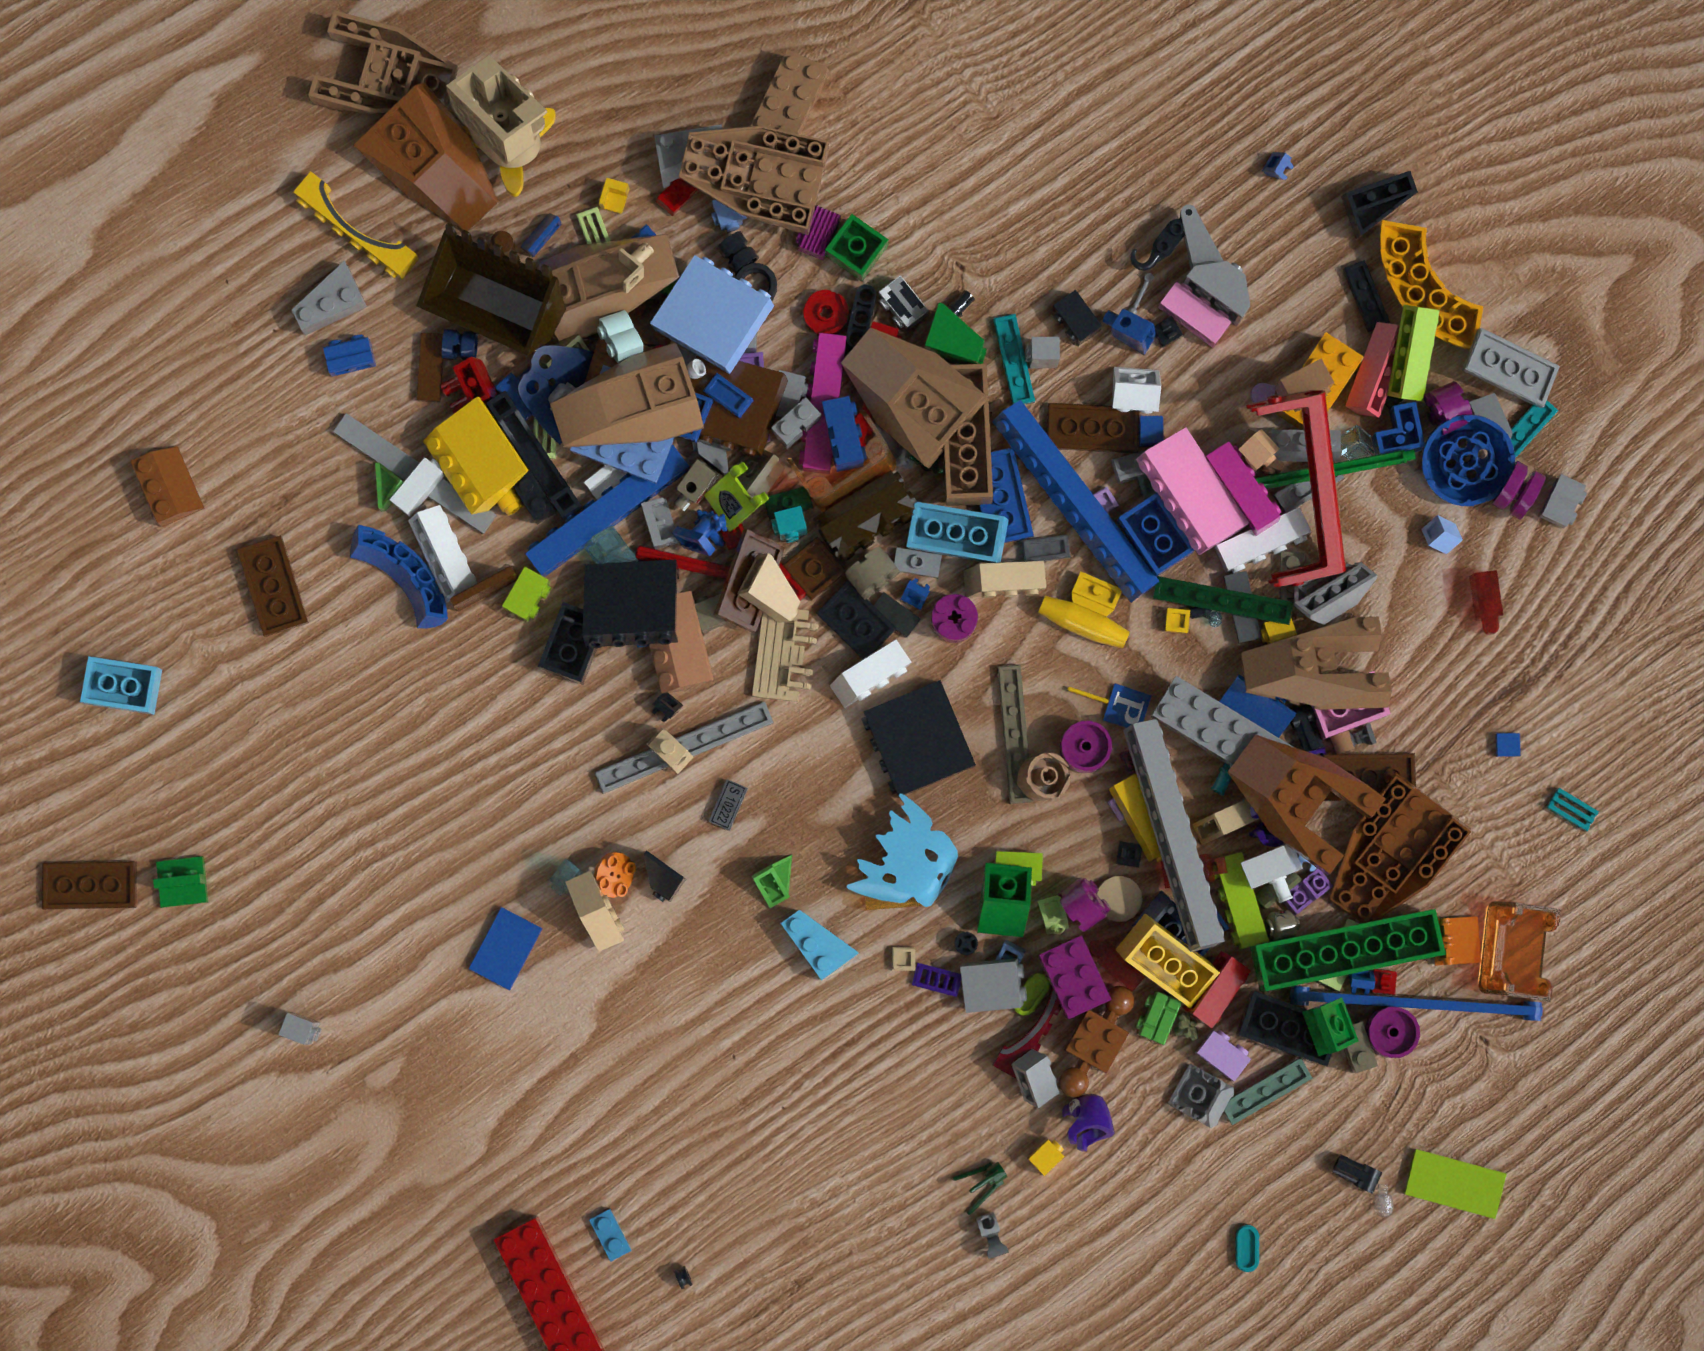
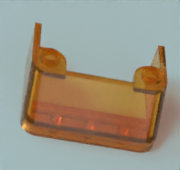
M863 409L859 412L875 436L866 443L865 453L869 459L864 462L863 467L854 468L830 484L823 476H815L806 481L791 458L787 459V462L806 491L822 512L833 507L890 470L893 472L896 468V459L869 415Z

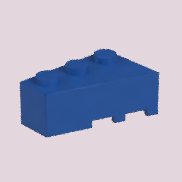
M849 396L823 401L822 408L836 472L863 467L867 455L865 446H861L859 440L862 437L860 424H856L854 416L857 415L855 401L850 402Z

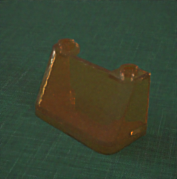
M1493 901L1488 905L1485 916L1478 980L1479 990L1482 993L1551 1002L1553 992L1549 979L1541 978L1546 932L1555 931L1560 924L1561 909Z

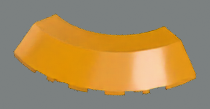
M1382 220L1380 228L1382 263L1387 280L1402 306L1411 305L1440 310L1435 336L1447 343L1470 350L1477 330L1481 325L1483 306L1468 302L1457 295L1455 296L1444 287L1445 285L1435 271L1432 270L1428 260L1429 256L1426 246L1427 228Z

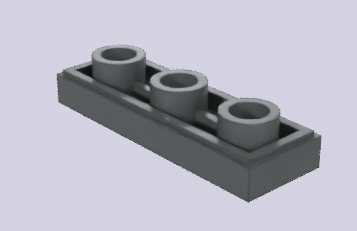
M1247 571L1223 577L1226 589L1252 594ZM1232 614L1238 644L1262 638L1258 619Z

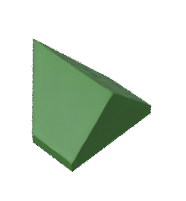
M379 462L375 463L378 509L382 512L387 511L393 504L390 499L401 487L403 481Z
M792 855L752 875L754 882L770 908L790 897L789 885Z

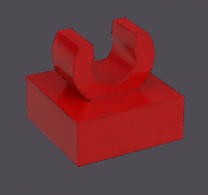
M1373 969L1375 987L1374 990L1371 989V992L1395 995L1397 972Z

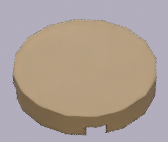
M1124 876L1111 877L1098 888L1097 895L1101 900L1105 899L1111 907V911L1105 917L1108 920L1125 922L1135 917L1142 905V892L1138 885L1130 878Z

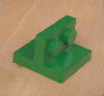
M203 856L156 862L158 879H153L154 889H159L161 908L208 903Z
M1342 997L1302 1012L1318 1056L1338 1052L1359 1042Z

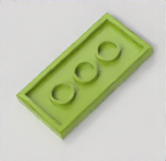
M1415 1149L1404 1194L1496 1219L1507 1174Z

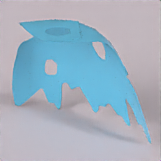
M899 794L904 803L901 808L908 815L911 823L890 810V824L893 831L887 832L886 835H876V838L888 853L887 856L882 858L885 865L879 866L862 859H857L859 869L868 878L848 884L847 888L867 897L896 903H905L908 899L914 897L918 903L928 907L934 903L947 885L958 858V851L944 832L930 830L933 824L931 818L907 796ZM926 848L938 855L936 862H931L926 857ZM887 873L892 874L896 877V882L894 884L885 882L883 876ZM939 873H943L941 879L938 880V879H937L938 874H939ZM948 875L944 885L941 887L944 878Z

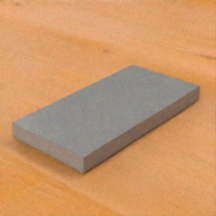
M1479 328L1462 371L1530 404L1543 408L1560 366L1483 328Z

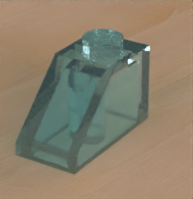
M565 858L550 878V881L553 883L551 888L560 896L563 893L569 896L570 893L565 882L584 872L569 859Z

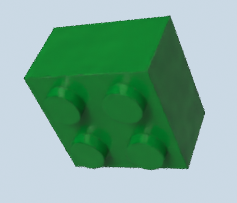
M851 214L825 249V256L862 282L887 249L889 239Z

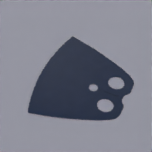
M542 346L535 351L531 359V370L523 375L518 385V392L522 401L538 423L561 445L562 440L553 412L550 410L551 406L548 397L560 383L566 384L569 382L576 388L583 385L594 352L564 346ZM545 354L549 355L552 359V364L547 369H543L539 365L540 357ZM550 378L555 379L554 386L549 385L548 381ZM530 380H536L539 384V389L537 393L531 395L527 392L526 385Z

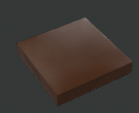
M818 536L783 564L784 568L806 592L811 601L846 572L845 568Z

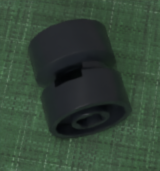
M741 231L731 234L717 246V250L723 258L729 259L728 265L735 274L745 265L755 263L759 259L755 250L752 247H747L748 241Z

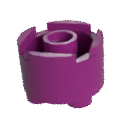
M1453 381L1424 394L1423 399L1430 409L1428 418L1433 426L1436 424L1439 426L1444 421L1451 420L1456 416L1472 414L1468 399L1464 400L1460 395L1464 391L1457 382ZM1466 420L1453 422L1449 428L1442 429V435L1465 426L1468 422Z
M950 594L941 598L934 606L931 616L934 632L941 639L950 643H959L970 637L978 621L977 609L968 597L959 594ZM953 613L961 618L958 619L957 624H953V620L948 619Z
M1079 878L1059 892L1058 896L1063 897L1059 901L1073 922L1078 920L1081 923L1078 928L1085 932L1108 916L1111 907L1105 899L1101 900L1097 895L1099 889L1092 880L1088 881L1086 878Z

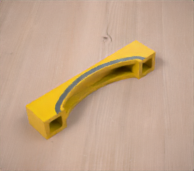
M310 171L293 192L297 197L296 202L304 209L310 207L315 211L313 215L322 223L327 221L333 225L331 229L340 237L343 235L347 236L350 239L349 244L360 251L362 248L368 253L366 257L377 265L380 262L386 267L384 271L395 279L398 276L403 280L418 262L417 254L400 241L396 244L378 241L353 228L334 208L329 196L332 190L328 184Z

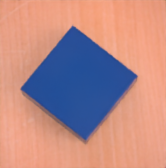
M1520 733L1495 734L1496 757L1521 756Z

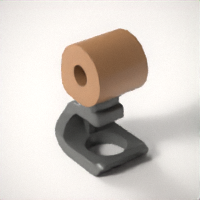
M1370 723L1366 724L1360 732L1351 734L1349 731H1345L1330 737L1336 755L1355 749L1357 744L1366 743L1373 745L1377 743Z

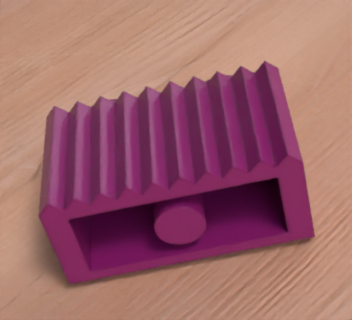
M816 205L809 235L798 234L796 243L799 244L798 251L824 261L825 249L833 240L841 221V215Z

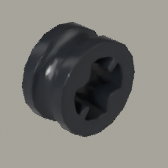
M682 1266L681 1270H674L681 1289H685V1285H693L686 1266Z

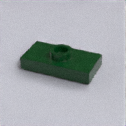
M807 486L768 496L769 500L765 502L769 521L775 519L774 512L801 506L802 511L813 509Z

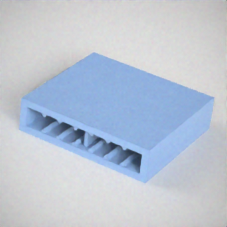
M694 255L650 324L658 333L730 374L771 312L774 304L770 299L771 296L764 290L759 289L756 291L751 288L752 285L745 279L740 278V280L732 277L733 273L726 268L718 269L710 259L704 256L701 259Z

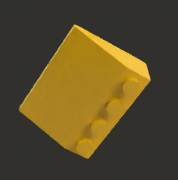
M476 397L438 425L423 440V443L433 458L439 463L441 470L471 515L489 511L529 471L480 397Z

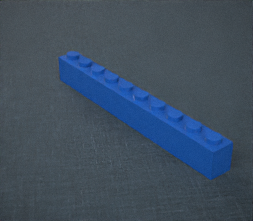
M1019 400L1003 410L992 421L1128 600L1132 603L1159 582L1158 578L1023 402Z

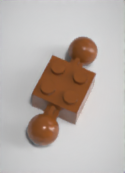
M1115 986L1108 990L1111 1000L1105 1002L1107 1010L1103 1017L1090 1010L1084 1013L1064 1049L1079 1058L1075 1067L1066 1069L1059 1079L1060 1088L1067 1096L1079 1097L1087 1091L1089 1086L1087 1073L1091 1066L1106 1074L1109 1071L1129 1034L1126 1030L1115 1025L1118 1017L1129 1013L1134 1006V996L1128 988Z

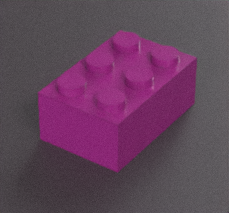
M1082 935L1038 955L1067 1019H1071L1111 1000Z

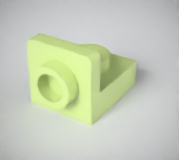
M1058 895L1038 901L1047 935L1060 934L1069 929L1067 915L1059 901L1061 897Z

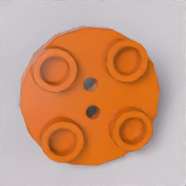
M611 852L603 856L595 867L594 878L603 895L611 898L625 896L632 883L636 865L628 856L621 852Z

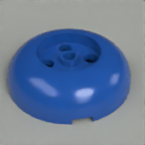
M1474 414L1456 416L1451 420L1449 419L1441 423L1428 437L1422 453V469L1428 485L1440 498L1459 506H1474L1497 497L1515 468L1514 449L1508 434L1491 419ZM1459 420H1466L1468 422L1465 426L1442 435V429L1449 428L1451 423ZM1462 438L1467 440V446L1464 448L1458 446V441ZM1479 450H1487V456L1479 458ZM1465 455L1471 456L1468 462H1464L1463 457ZM1450 459L1456 461V465L1453 468H1449L1446 465V462ZM1473 469L1476 471V476L1470 479L1466 476L1468 470Z

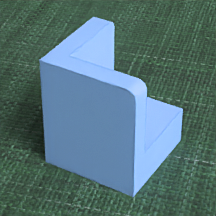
M1439 515L1421 529L1428 546L1445 554L1449 553L1463 540L1456 524Z

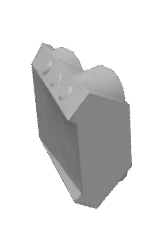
M1190 1064L1168 1104L1212 1128L1218 1125L1219 1118L1231 1097L1234 1096V1088L1219 1078Z

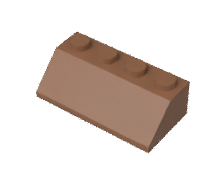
M691 591L677 594L676 633L678 643H670L668 645L660 643L649 644L661 693L679 692L714 680Z

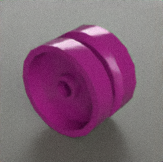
M1517 460L1510 478L1501 493L1493 499L1492 505L1503 510L1513 500L1510 506V515L1521 520L1537 499L1546 476L1535 470L1524 481L1528 472V466Z
M1080 721L1071 725L1062 736L1060 742L1061 757L1067 762L1071 770L1079 773H1092L1100 769L1107 762L1112 751V739L1108 731L1102 725L1093 721ZM1084 742H1088L1087 745L1091 747L1090 750H1083L1082 745Z
M1400 1007L1380 1008L1369 1016L1365 1024V1030L1373 1052L1385 1058H1401L1410 1054L1416 1048L1420 1039V1026L1415 1016L1408 1010ZM1391 1028H1395L1396 1030L1394 1032V1037H1392L1389 1034Z

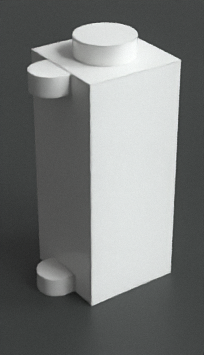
M424 458L391 497L390 501L411 517L445 476L441 471L439 463L434 459L429 461Z

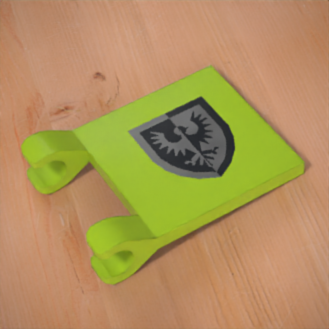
M744 462L734 465L722 479L704 494L717 515H725L726 527L729 532L733 531L758 507L769 500L765 492L751 498L737 478L748 470Z

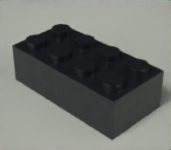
M1250 991L1236 1032L1237 1036L1328 1067L1332 1055L1327 1053L1318 1056L1302 1013L1307 1009L1256 991Z

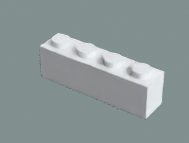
M440 505L417 512L408 520L435 580L444 595L446 603L450 602L451 597L477 584L476 577L471 573L467 564V558L458 545L457 537L451 530L447 515L443 512Z
M1300 507L1281 515L1278 523L1259 535L1255 536L1253 531L1249 530L1216 545L1214 549L1225 572L1232 571L1235 574L1246 568L1245 564L1251 561L1257 564L1265 560V555L1274 552V555L1285 551L1287 549L1286 545L1292 542L1298 545L1308 540L1306 536L1311 533V530Z

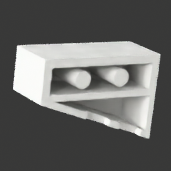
M894 640L841 673L830 687L843 707L846 708L858 699L862 701L870 696L871 691L875 688L879 690L890 683L888 680L893 676L897 679L907 672L906 667L911 661L898 641Z

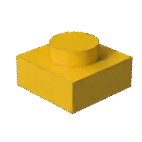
M1167 608L1165 632L1188 634L1190 610Z

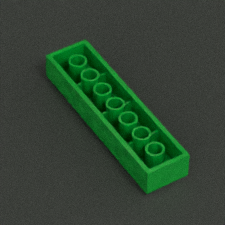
M1436 909L1250 947L1260 992L1446 955Z

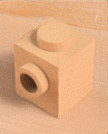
M1260 429L1238 450L1245 456L1248 464L1258 469L1262 465L1268 467L1277 458L1274 454L1280 448Z

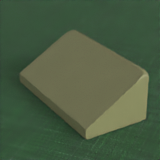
M1291 873L1285 878L1289 890L1302 880L1296 873ZM1269 883L1255 894L1257 903L1262 909H1268L1278 901L1274 887Z

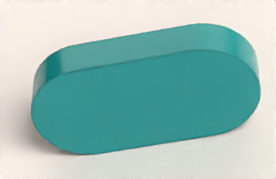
M1248 1224L1240 1226L1235 1233V1263L1244 1272H1252L1259 1265V1232L1255 1227Z

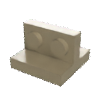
M764 450L762 456L756 454L754 457L743 455L737 463L739 465L741 462H744L748 467V470L737 478L751 498L760 495L762 492L767 494L785 469L778 462L780 459Z

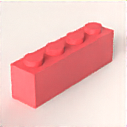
M1376 323L1345 405L1358 415L1380 417L1388 396L1399 325Z

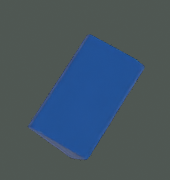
M551 213L547 214L521 245V249L532 258L535 257L562 225L560 218Z

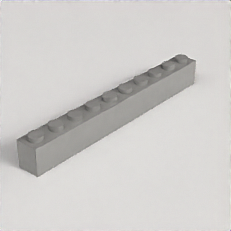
M1157 719L1134 723L1123 731L1189 950L1193 952L1214 947L1224 942L1223 928L1219 925L1216 915L1217 908L1210 895V885L1203 872V862L1199 858L1196 849V839L1192 836L1189 826L1190 820L1183 806V796L1179 792L1176 783V773L1172 769L1169 760L1170 754L1165 747L1163 730L1159 726Z

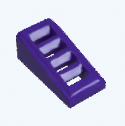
M917 963L912 985L957 997L962 978L959 973ZM925 969L927 970L925 981L920 983L922 971ZM936 972L934 984L931 986L929 985L931 974ZM941 974H944L945 979L942 988H939L938 984ZM950 976L955 977L951 991L947 990Z

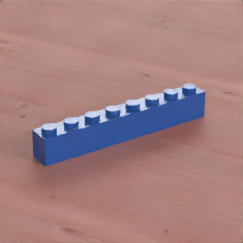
M672 445L657 484L627 473L619 480L621 482L614 488L612 486L608 487L601 493L602 497L600 499L589 501L583 506L584 510L581 513L570 515L564 520L566 524L559 529L554 527L546 533L547 538L539 542L537 540L527 548L529 551L525 553L541 576L546 577L642 506L641 503L648 502L690 470L689 465L675 446Z

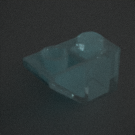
M613 525L594 535L584 545V548L596 564L638 562L635 554L630 550Z

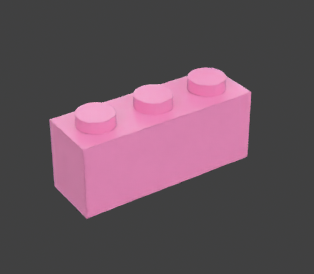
M1176 282L1161 301L1158 308L1168 316H1172L1175 321L1213 348L1230 326L1229 316L1221 310L1216 311L1210 306L1211 303L1204 297L1200 296L1198 298L1192 293L1193 290L1188 285Z

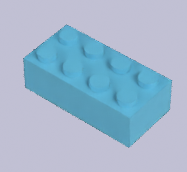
M922 502L914 504V515L912 516L906 547L911 550L969 560L1001 563L1009 521L1006 517Z

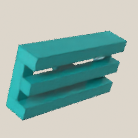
M1557 788L1546 807L1585 832L1589 830L1590 825L1595 820L1594 818L1599 813L1596 809L1561 788ZM1559 795L1591 813L1590 816L1558 798ZM1555 802L1586 820V823L1580 822L1554 806Z

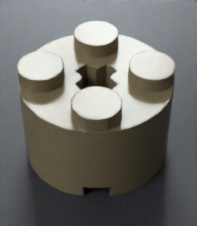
M880 546L864 555L865 558L860 562H855L845 572L847 579L864 600L873 595L875 589L878 592L884 589L889 584L887 579L891 580L901 572Z

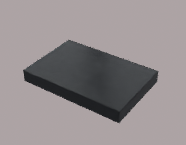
M849 580L816 613L863 660L872 655L897 629L868 599L864 600Z

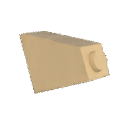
M769 553L758 554L737 594L779 623L791 622L798 613L797 608L800 600L773 556Z
M1246 799L1192 825L1203 845L1260 818L1253 819L1251 817V805Z

